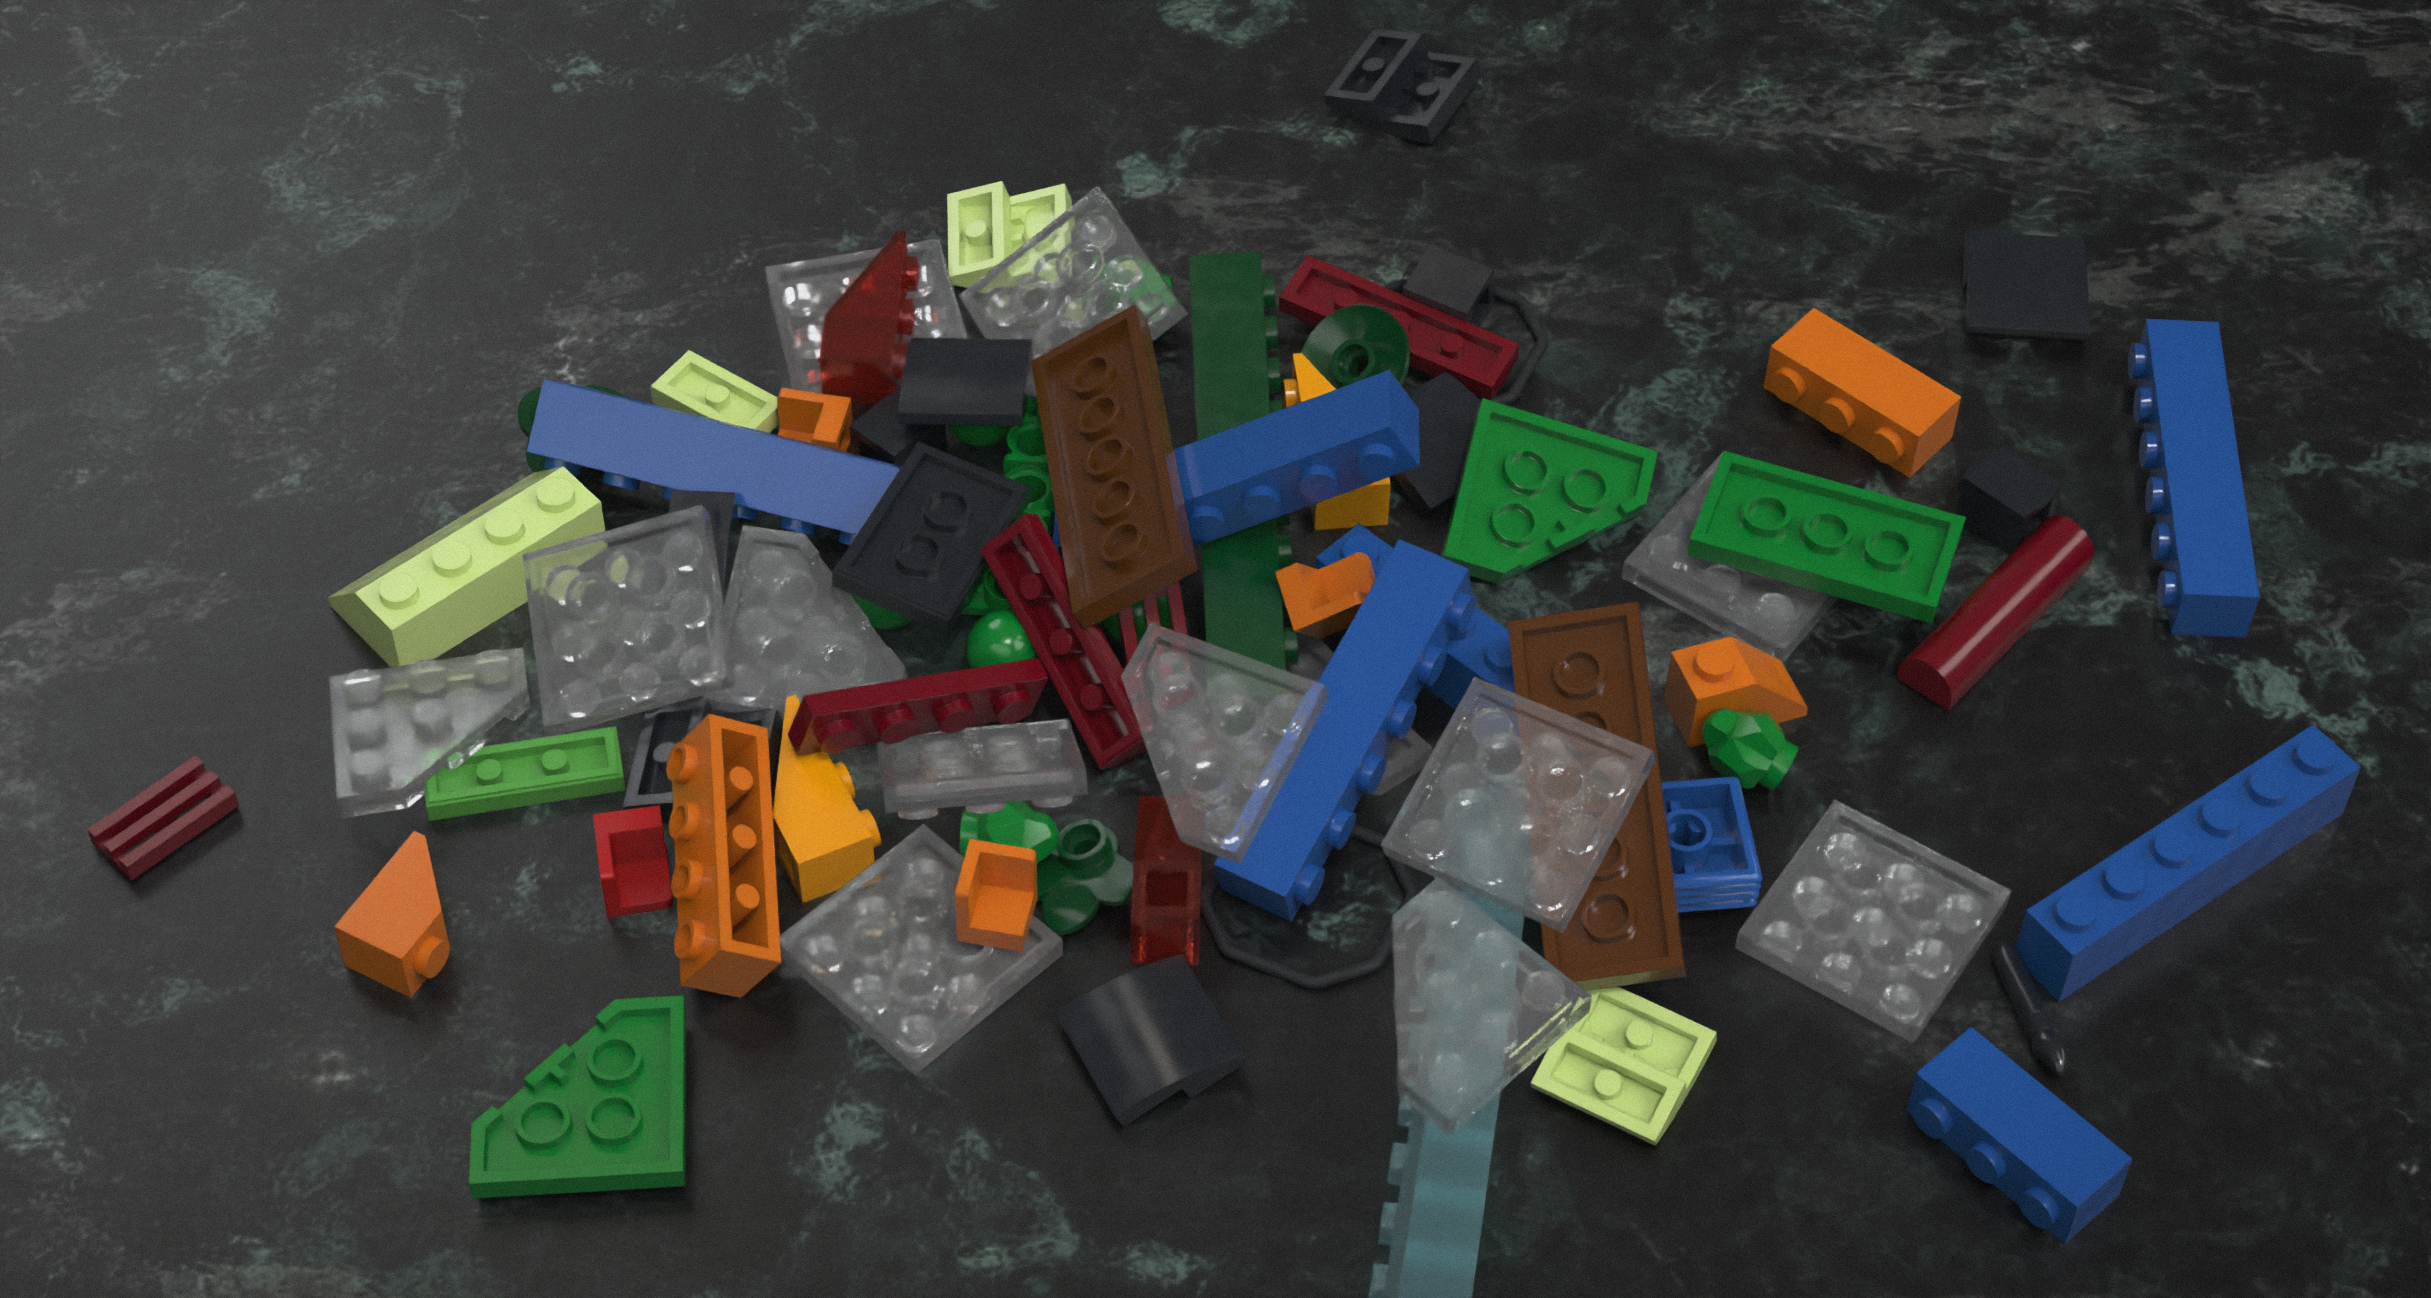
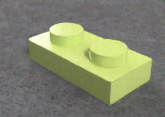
M690 350L651 385L652 401L659 406L770 433L779 424L776 396Z

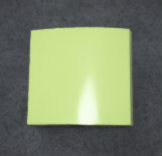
M1003 181L947 194L948 278L952 285L974 289L1011 290L1036 289L1075 282L1072 199L1065 183L1010 197Z
M1618 986L1584 991L1567 1026L1561 1024L1530 1084L1532 1088L1656 1146L1706 1063L1717 1042V1032Z

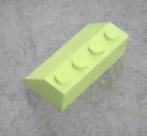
M564 466L532 473L329 596V604L403 679L608 551L601 501Z

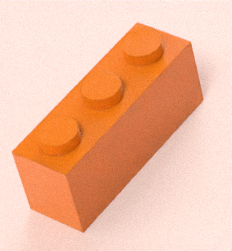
M1815 308L1810 310L1770 347L1764 381L1765 389L1775 394L1783 402L1790 403L1819 421L1830 431L1840 434L1871 453L1880 462L1892 466L1909 478L1953 436L1961 396Z

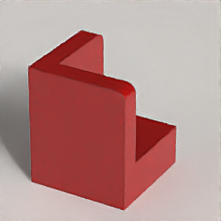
M660 805L593 814L600 879L607 918L671 908L673 906V897Z

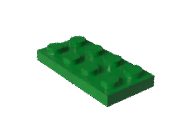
M1723 451L1691 534L1687 555L1933 624L1966 517Z

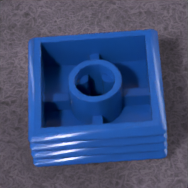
M1721 777L1662 782L1678 911L1689 912L1756 906L1759 889L1761 888L1760 882L1763 877L1740 780L1737 777Z

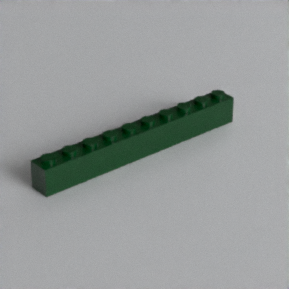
M1261 251L1189 256L1197 441L1282 410V400H1269V394H1281L1279 357L1267 358V352H1279L1277 317L1264 316V311L1276 310L1274 275H1262ZM1289 513L1202 544L1208 698L1212 745L1284 741L1290 731L1289 714H1300L1299 675H1286V666L1298 665L1297 632H1294L1293 627H1283V618L1290 617L1275 573L1292 565L1290 533L1278 534L1277 526L1290 525Z

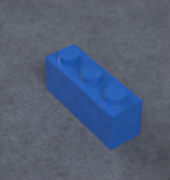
M1970 1027L1915 1075L1906 1111L1913 1116L1918 1127L1931 1138L1940 1139L1966 1161L1969 1169L1976 1177L1983 1182L1995 1185L2020 1207L2024 1216L2032 1224L2039 1228L2047 1229L2062 1243L2066 1244L2120 1195L2132 1158L1974 1028Z

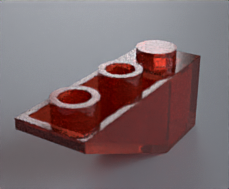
M897 231L824 315L819 357L822 394L851 398V403L877 404L898 388V379H902L905 359L910 344L902 343L903 335H913L915 326L914 299H907V292H918L919 256H908L907 231Z
M1139 796L1131 909V963L1151 964L1165 958L1183 954L1190 965H1199L1205 798Z

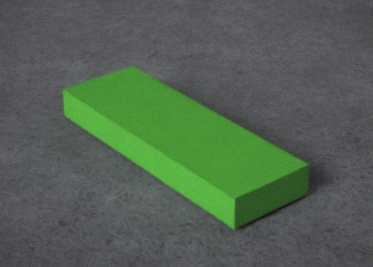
M616 726L420 756L429 821L626 791Z

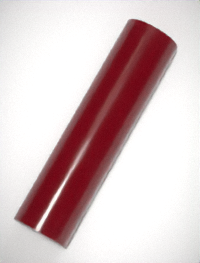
M1024 514L982 546L980 551L1098 767L1101 770L1118 766L1151 748L1158 742L1160 735L1099 624L1096 623L1086 629L1072 614L1064 560L1039 515Z
M2054 515L2046 518L1901 662L1896 678L1949 711L2091 567L2094 547L2086 531L2076 522L2064 516Z

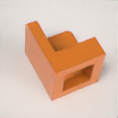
M789 388L780 389L777 397L779 436L850 453L849 425L853 423L851 398Z
M1357 552L1320 569L1297 562L1275 572L1294 632L1317 639H1322L1349 627L1376 580L1369 556L1361 552Z
M969 839L955 889L957 941L1023 952L1038 899L1036 852L1029 848Z

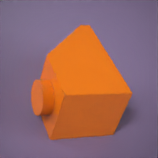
M1729 636L1671 652L1664 702L1689 748L1705 744L1702 735V724L1708 714L1721 707L1736 710L1768 711L1777 723L1800 718L1807 714L1808 707L1782 661L1734 637Z
M413 831L334 926L344 966L412 998L427 978L435 977L442 970L450 951L426 837L416 831Z

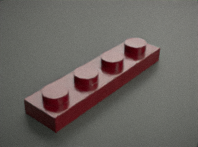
M1309 255L1305 257L1279 296V311L1313 326H1317L1331 313L1347 306L1366 304L1379 307L1396 318L1404 328L1410 345V367L1433 377L1447 372L1473 394L1491 401L1519 356V344Z
M1033 658L804 695L788 732V737L797 756L822 751L827 754H835L857 745L881 741L893 744L911 736L940 731L945 734H952L970 726L993 722L1011 724L1031 715L1048 680V676L1040 659Z

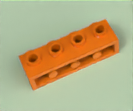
M708 714L681 742L673 746L667 760L666 772L668 779L672 781L673 810L669 820V833L675 842L676 865L672 876L671 889L673 896L677 898L678 928L674 938V951L676 956L680 958L681 986L741 998L781 963L768 728Z

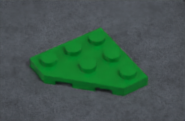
M1482 398L1476 411L1441 557L1468 568L1470 576L1496 584L1524 572L1640 515L1647 503L1658 451Z
M684 995L613 1000L595 1016L596 1025L571 1047L564 1043L523 1078L525 1087L502 1107L496 1109L492 1105L471 1123L469 1187L472 1199L685 1186L686 1005Z

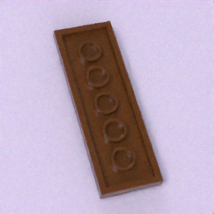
M1136 304L1031 361L1072 614L1086 629L1198 571L1149 322Z
M1638 601L1509 621L1508 630L1547 986L1550 994L1553 996L1687 977L1642 618Z

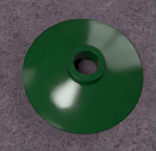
M1366 304L1347 306L1325 317L1310 333L1301 351L1335 389L1390 370L1402 386L1410 364V345L1402 325L1387 311ZM1368 362L1365 371L1357 376L1359 367L1363 363Z

